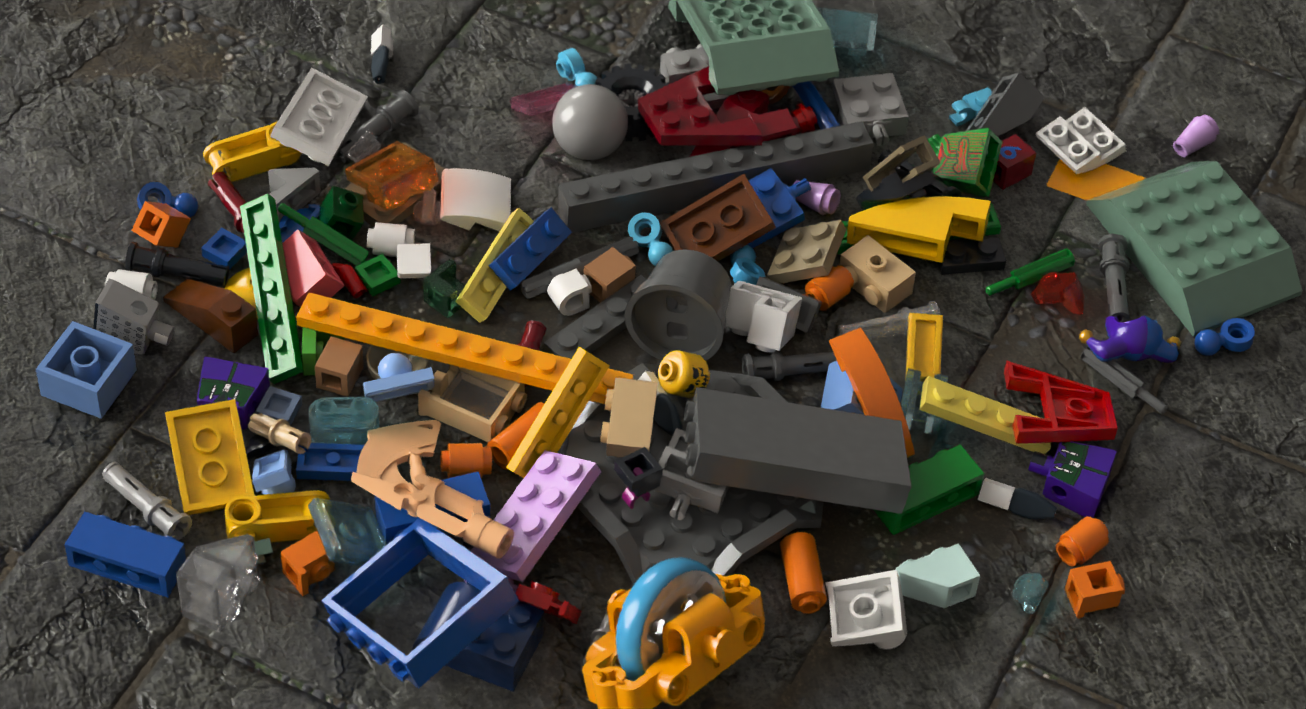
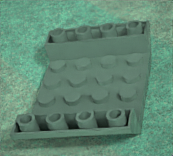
M812 0L669 1V9L676 22H689L709 57V80L717 95H733L746 90L761 91L773 86H794L800 82H821L828 78L839 77V68L831 30Z

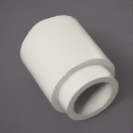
M375 222L374 229L368 228L367 248H373V255L384 254V256L397 257V244L415 243V229L407 228V225Z
M118 269L116 272L110 271L106 277L105 285L110 278L154 300L156 298L158 286L157 282L153 281L152 274Z

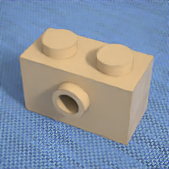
M869 235L841 254L839 265L844 266L851 273L854 280L852 288L864 296L870 304L875 305L884 313L912 294L916 272Z
M615 377L614 389H607L605 410H611L610 422H603L600 443H607V456L624 457L643 447L650 451L658 382Z

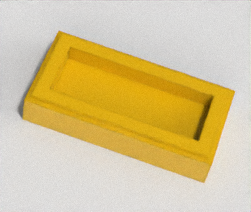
M909 313L905 381L924 382L928 376L940 380L943 315Z

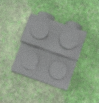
M701 44L695 49L683 51L681 48L674 47L661 54L660 73L666 78L665 83L669 82L671 84L709 66V57ZM716 92L703 95L711 109L721 108L724 101L730 96L724 94L717 95Z

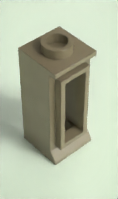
M924 135L901 145L864 175L863 179L868 188L873 191L874 188L879 186L883 178L896 172L895 169L916 152L923 164L911 170L910 174L901 180L902 183L939 165L941 162L926 136Z

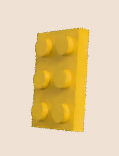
M235 399L165 412L185 514L193 515L224 509L227 503L235 497L255 496Z

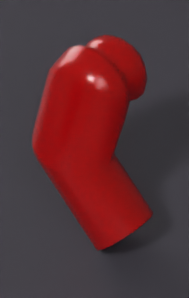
M342 263L331 264L353 298L360 297L367 291L366 286L351 265Z

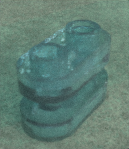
M908 369L901 403L908 428L911 430L912 420L926 423L924 433L938 436L939 429L946 430L948 420L919 410L920 408L915 407L917 394L921 395L923 381H920L921 371ZM935 374L934 378L946 383L948 382V376Z
M368 397L320 398L315 400L308 410L312 443L365 445L368 441L367 432L380 428L378 404Z

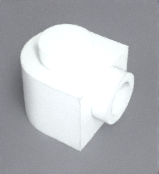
M573 269L564 274H559L551 280L547 293L561 314L569 316L590 308L589 293L592 292V287L585 274L581 275L577 269Z

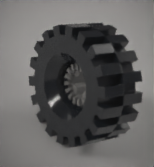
M624 64V69H620L617 65L612 67V73L606 70L602 73V77H598L595 81V85L603 86L614 92L624 104L628 116V129L625 141L632 142V137H638L639 141L646 140L647 134L651 138L655 137L638 110V98L669 85V82L665 83L666 78L662 74L656 76L657 70L650 68L649 71H645V65L638 64L637 68H631V64Z

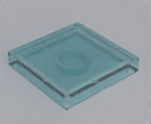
M315 497L309 503L308 508L329 561L363 566L387 545L371 507Z

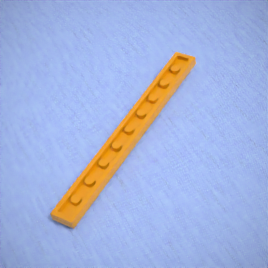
M310 292L296 316L297 326L553 391L571 361L570 358ZM608 368L589 400L605 404L607 389H614L615 377L633 379V374Z

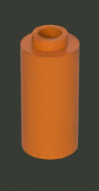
M536 403L487 443V447H491L492 459L501 468L509 470L506 468L545 403Z
M806 532L792 533L784 537L780 542L791 605L795 610L802 613H815L827 602L815 538Z

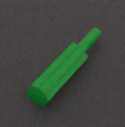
M284 203L279 205L278 212L304 227L302 231L304 234L351 264L358 266L367 260L370 251L314 216L308 219Z
M1065 248L1011 271V277L987 286L985 291L987 295L991 296L1012 286L1020 289L1074 266V256L1068 248Z

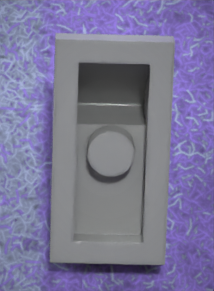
M316 168L271 169L268 171L271 192L269 195L275 198L279 222L284 216L278 212V207L281 203L297 211L321 193L319 170Z

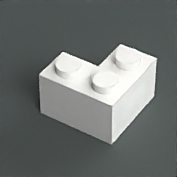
M738 281L730 289L729 302L725 313L726 327L732 328L731 331L735 334L748 336L747 342L755 344L756 348L760 351H780L795 334L802 297Z

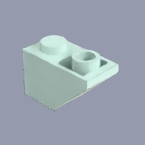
M959 543L947 548H937L927 556L916 560H906L896 567L903 596L942 608L974 597L980 579V574Z

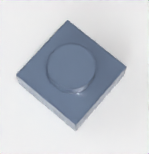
M269 386L256 410V414L262 413L275 420H287L291 426L302 406V396Z

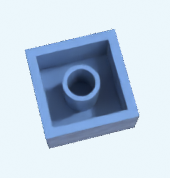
M74 321L70 323L36 368L41 396L102 419L137 371L132 343Z

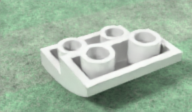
M1086 107L1067 120L1060 116L1036 132V137L1076 174L1098 168L1126 152V144Z
M444 169L441 179L440 220L470 230L475 223L500 231L511 214V178L474 169Z

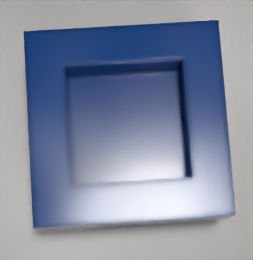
M221 228L201 247L202 257L217 265L229 266L231 269L247 253L244 239Z

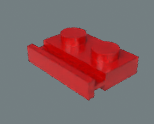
M533 581L530 587L519 584L515 593L519 601L542 609L545 613L561 619L563 617L577 625L582 611L567 601L563 600L561 602L558 600L559 593Z

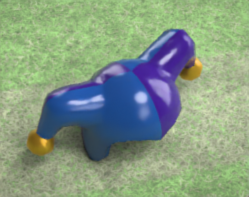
M1114 316L1107 317L1105 327L1109 339L1105 341L1095 339L1090 330H1083L1079 334L1081 343L1087 344L1092 353L1101 362H1108L1122 357L1130 361L1154 359L1164 363H1172L1177 360L1178 349L1181 345L1178 337L1172 336L1165 341L1161 326L1156 320H1152L1147 316L1127 322H1120Z

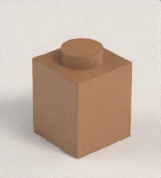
M612 247L584 266V274L589 279L592 287V292L589 294L601 303L635 279L636 265L628 256L622 255Z
M331 336L315 364L316 388L348 397L364 368L363 345Z

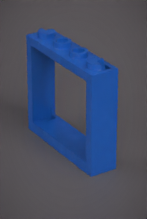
M418 518L321 600L330 615L327 622L337 633L346 632L349 640L358 649L362 647L367 648L370 656L379 665L388 664L392 673L400 681L403 682L407 679L418 688L519 602L506 575L421 518ZM427 555H430L481 592L406 656L358 620L356 616Z

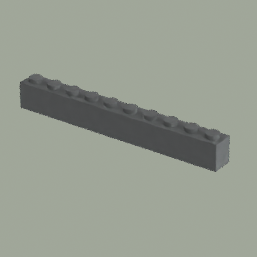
M861 121L764 141L762 145H745L559 184L558 212L562 221L571 232H577L629 221L635 215L643 212L657 215L681 210L742 174H745L747 179L750 180L770 168L773 169L781 182L789 187L796 180L801 181L804 178L808 182L861 172L870 170L874 143Z

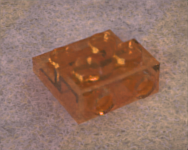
M398 141L345 169L347 180L365 189L368 200L385 210L404 205L411 196L431 190L435 183L439 181L433 158Z

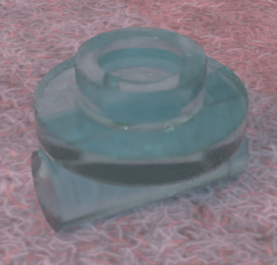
M1026 573L1016 580L1012 596L1018 603L1022 604V609L1026 613L1033 614L1049 584L1040 573Z

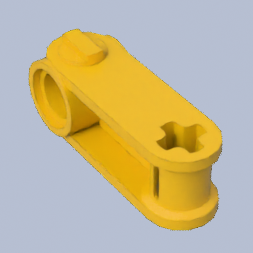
M274 122L271 125L211 143L204 150L203 157L206 163L212 166V175L216 172H223L225 169L229 180L234 182L271 169L291 165L299 159L302 153L294 148L286 147L278 140L270 137L277 123Z
M317 490L235 497L225 507L227 537L236 545L270 538L271 542L301 540L315 531H318L324 537L333 530L332 519L328 516L330 497L327 493ZM313 501L317 502V506H313ZM318 522L317 528L314 525V523Z

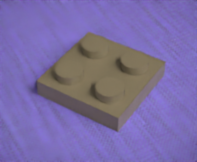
M842 221L821 222L815 225L785 230L767 277L781 284L829 275L846 232V227Z

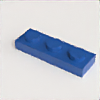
M551 207L540 215L489 266L505 286L512 290L572 232Z

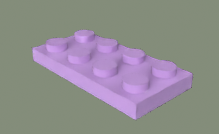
M544 450L494 519L495 522H499L514 530V538L506 554L498 559L476 547H473L471 552L507 577L523 582L600 475L601 470L595 462Z

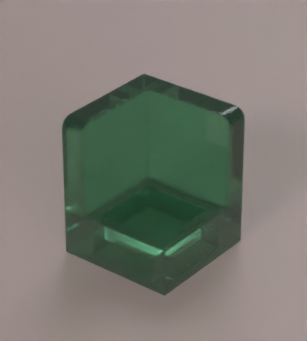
M452 259L447 260L423 279L424 302L446 318H450L462 308L455 301L465 287L462 282L456 279V262Z

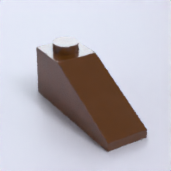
M186 279L163 297V301L232 353H236L258 335L256 308L231 290Z

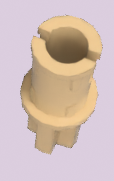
M254 413L250 416L249 430L267 438L271 445H282L298 454L305 453V449L298 445L306 449L310 447L311 435L291 427L287 420H275L262 413Z

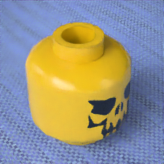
M680 350L669 352L663 358L658 368V380L665 392L672 395L693 398L696 387L705 389L709 383L710 372L706 360L697 354Z

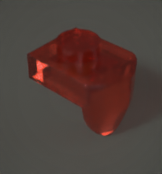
M1074 272L1048 273L1040 279V283L1031 293L1036 304L1062 303L1071 313L1083 314L1084 291Z

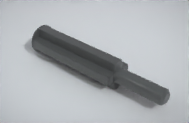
M1088 346L1084 349L1080 358L1131 398L1140 397L1160 414H1164L1167 411L1168 407L1166 404L1143 388L1146 383L1116 360L1101 362Z

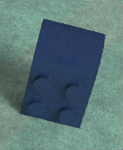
M454 582L446 586L414 642L412 651L481 591L467 582ZM521 601L517 602L445 666L514 692L544 635V610Z

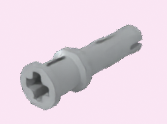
M116 461L111 462L105 467L102 473L103 479L143 512V517L147 524L157 526L164 532V536L174 537L178 541L187 535L192 526V519L188 514L179 513L172 507L170 499L165 496H156Z

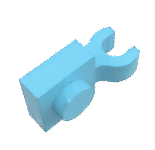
M986 87L963 96L962 100L955 101L952 104V108L956 113L949 115V119L956 126L963 125L967 121L974 119L992 94V91Z

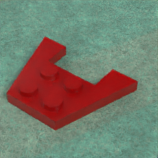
M1006 361L1004 369L1006 388L1008 390L1040 394L1044 418L1015 415L1013 430L1016 444L1115 440L1118 427L1110 392Z

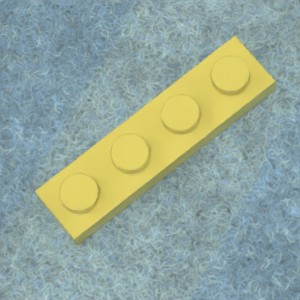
M517 208L510 214L455 301L479 323L488 318L506 289L505 284L490 268L489 264L534 222L520 208Z
M930 376L923 382L919 410L1032 452L1037 451L1046 454L1050 450L1051 442L1016 444L1013 430L1015 415L1040 417Z

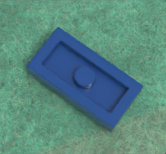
M311 443L308 449L299 445V447L305 449V453L298 454L297 479L351 481L352 472L356 473L358 459L364 445Z

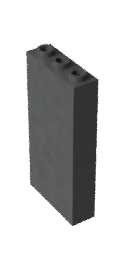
M696 387L693 401L687 400L684 411V421L688 422L685 432V443L690 444L686 454V465H691L692 481L902 514L911 489L902 421Z

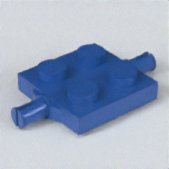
M770 168L748 180L776 226L775 229L747 244L748 246L754 248L805 220L804 212L795 198L811 191V186L806 178L789 187L781 182L773 169Z

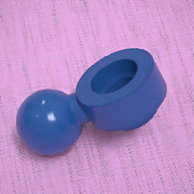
M159 182L147 183L141 188L137 196V204L140 210L150 196L156 197L159 203L168 204L188 217L194 216L198 210V201L192 194L180 193L173 197L168 187Z
M1232 318L1222 324L1220 333L1210 329L1200 331L1195 337L1194 345L1196 350L1205 356L1214 355L1221 346L1230 351L1242 352L1252 346L1255 330L1253 325L1247 320Z

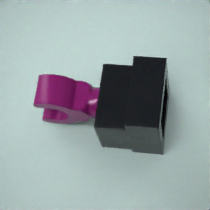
M646 447L616 460L614 464V471L627 486L622 494V499L630 509L634 508V502L639 497L648 502L650 499L649 491L660 487L663 468Z

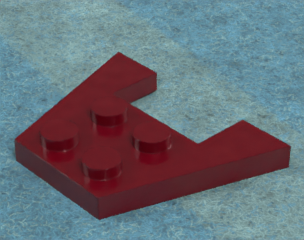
M709 66L638 98V110L660 145H762L763 135L751 117L723 123L719 121L703 97L704 94L716 92L709 80Z

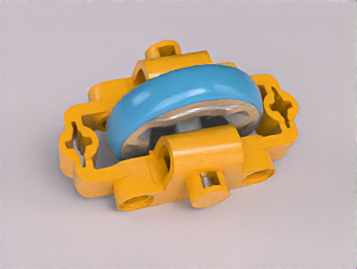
M670 558L652 566L637 580L628 591L625 589L615 591L608 601L607 614L610 631L590 646L586 655V664L582 669L588 699L597 704L598 709H653L661 702L672 706L683 703L761 641L765 623L761 591L751 586L749 578L745 575L733 574L723 576L715 574L706 565L689 558Z

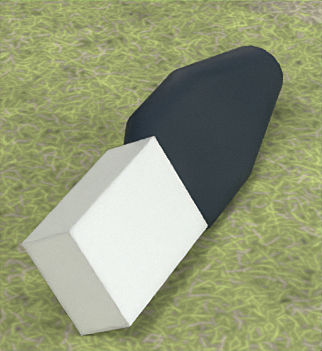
M381 25L372 35L371 55L373 57L371 72L373 81L376 84H383L385 82L388 61L393 56L391 29L384 25Z
M645 371L638 380L658 382L654 419L660 428L673 436L676 428L683 430L677 408L669 395H667V392L661 387L655 373Z
M988 478L984 479L978 500L1006 510L1009 509L1012 514L1027 519L1053 520L1057 511L1055 505L1038 493L1023 488L1015 489V487Z

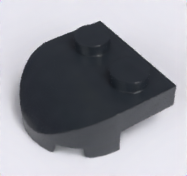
M926 171L902 183L897 172H894L883 178L879 186L874 188L873 191L869 188L864 190L856 197V200L864 211L898 200L925 197L927 195L925 190L935 181L930 172Z

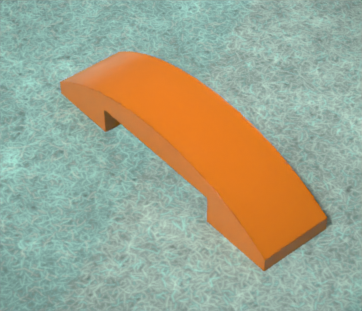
M860 327L830 339L829 343L842 372L846 371L864 415L902 421L907 457L915 455L909 428L894 387L877 352L862 328Z

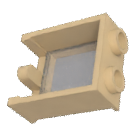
M449 365L447 373L439 370L435 372L432 393L424 389L419 391V415L432 417L489 442L510 425L511 418L515 412L519 413L524 408L527 400V394L524 393L525 384Z

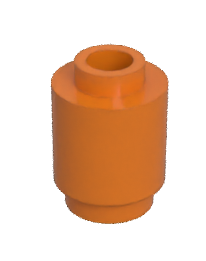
M832 266L829 275L815 277L805 285V295L822 301L819 310L825 311L850 293L854 285L853 277L844 266Z
M448 443L447 451H441L440 455L441 472H447L448 478L479 472L481 478L483 475H491V447H483L482 443Z
M1086 516L1060 536L1059 542L1056 544V551L1059 557L1069 566L1073 567L1077 564H1084L1108 545V529L1101 520Z

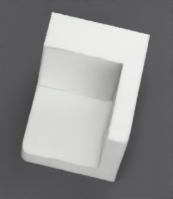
M430 243L397 244L398 278H424L425 294H432Z

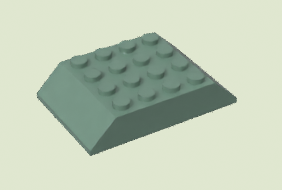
M1217 161L1190 162L1087 200L1086 205L1110 234L1123 235L1126 238L1128 246L1125 253L1193 337L1202 330H1213L1221 327L1229 319L1244 318L1302 294V287L1291 247Z

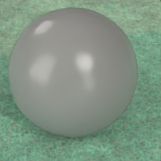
M585 84L572 88L559 99L553 111L552 129L558 144L571 156L581 160H599L615 152L622 144L628 129V116L624 104L614 92L600 85Z

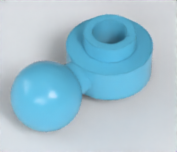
M569 48L558 54L556 67L563 78L566 77L569 81L575 80V87L595 84L598 77L591 72H585L583 60L576 49Z
M647 212L639 213L630 220L628 224L629 236L633 237V241H637L640 247H649L648 258L654 266L657 265L664 255L673 251V248L668 243L660 242L662 227L653 214ZM643 228H651V233L648 236L641 235Z

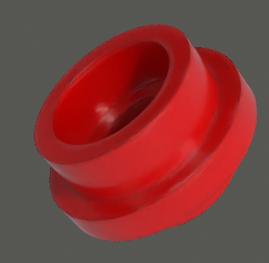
M802 103L796 105V109L790 113L791 116H796L800 133L815 131L814 124L817 123V118L810 106L805 108Z

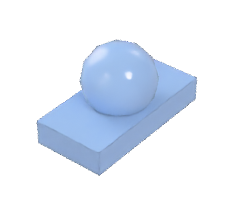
M390 353L379 363L378 374L381 379L363 382L366 403L371 404L419 393L421 389L426 391L432 390L434 388V375L432 367L412 371L411 362L406 356L400 353Z
M284 449L255 459L252 482L256 492L261 491L263 495L295 492L296 484L291 475V458L288 450Z

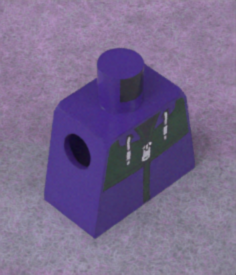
M205 356L197 395V406L235 399L241 429L248 428L250 416L254 413L256 414V410L270 386L268 368Z
M1060 442L1054 457L1035 451L1028 471L1047 477L1042 493L1045 498L1083 517L1089 516L1094 518L1117 451L1078 442Z

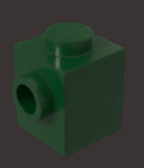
M332 186L320 205V220L353 240L364 224L363 195Z

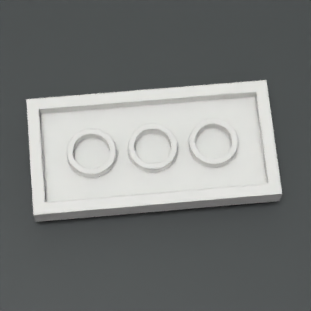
M311 68L274 126L270 137L278 140L286 147L294 148L307 155L315 162H321L329 166L362 110L368 96Z

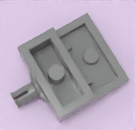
M893 73L833 79L832 91L839 108L838 121L840 125L862 121L870 137L875 138L876 144L879 146L882 143L883 146L888 144V136L906 134L909 116Z
M676 428L669 445L665 447L658 462L663 468L660 487L653 490L676 499L670 510V515L674 519L677 513V520L684 519L689 504L718 513L729 486L692 481L691 465H686V454L690 443H685L686 431Z

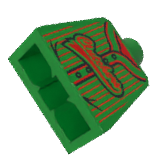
M990 128L945 134L941 138L938 152H935L941 163L930 171L941 177L943 183L949 187L955 186L964 193L989 197L1002 141Z

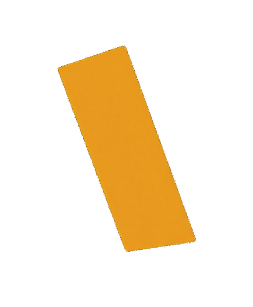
M1059 159L1046 185L1087 201L1147 178L1108 164L1076 174Z

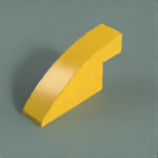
M938 196L904 199L881 204L849 217L847 243L855 245L869 235L892 253L943 263L951 235L983 242L988 225L991 201L967 197Z

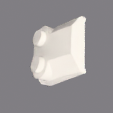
M897 570L826 582L832 631V638L830 640L832 646L874 643L879 648L892 649L899 646L905 640L907 626L904 599Z

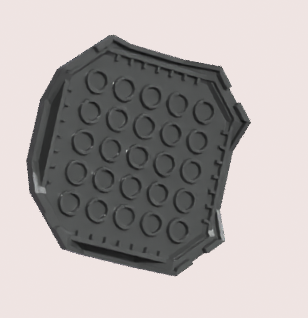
M642 363L626 373L633 374L634 380H638L645 371L654 372L658 378L660 364ZM709 370L710 379L705 389L787 402L762 377ZM667 393L677 408L683 431H686L688 422L684 421L685 406L687 400L693 401V398ZM588 401L558 451L559 454L595 462L601 470L600 475L577 505V508L615 548L633 585L652 566L670 558L693 559L706 565L715 574L729 576L740 563L794 529L821 528L824 501L730 486L718 513L689 504L684 519L677 520L678 513L674 519L670 515V510L676 499L655 490L649 491L650 499L648 502L639 497L634 502V508L630 509L622 499V494L627 486L614 471L615 461L622 457L607 456V443H600L603 422H610L611 410H605V404ZM654 419L649 452L659 462L672 436L660 428Z

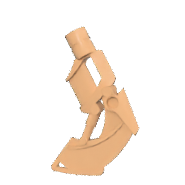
M438 420L401 423L372 429L367 432L368 441L360 453L356 473L352 472L351 481L398 510L401 511V508L406 509L410 516L419 517L455 536L462 537L464 542L498 559L506 554L514 538L513 529L485 516L482 508L484 501L475 500L445 485L444 481L426 475L421 457H433L441 427V423ZM405 462L410 464L412 484L401 476L398 471V465ZM435 504L467 519L468 521L463 522L435 508Z

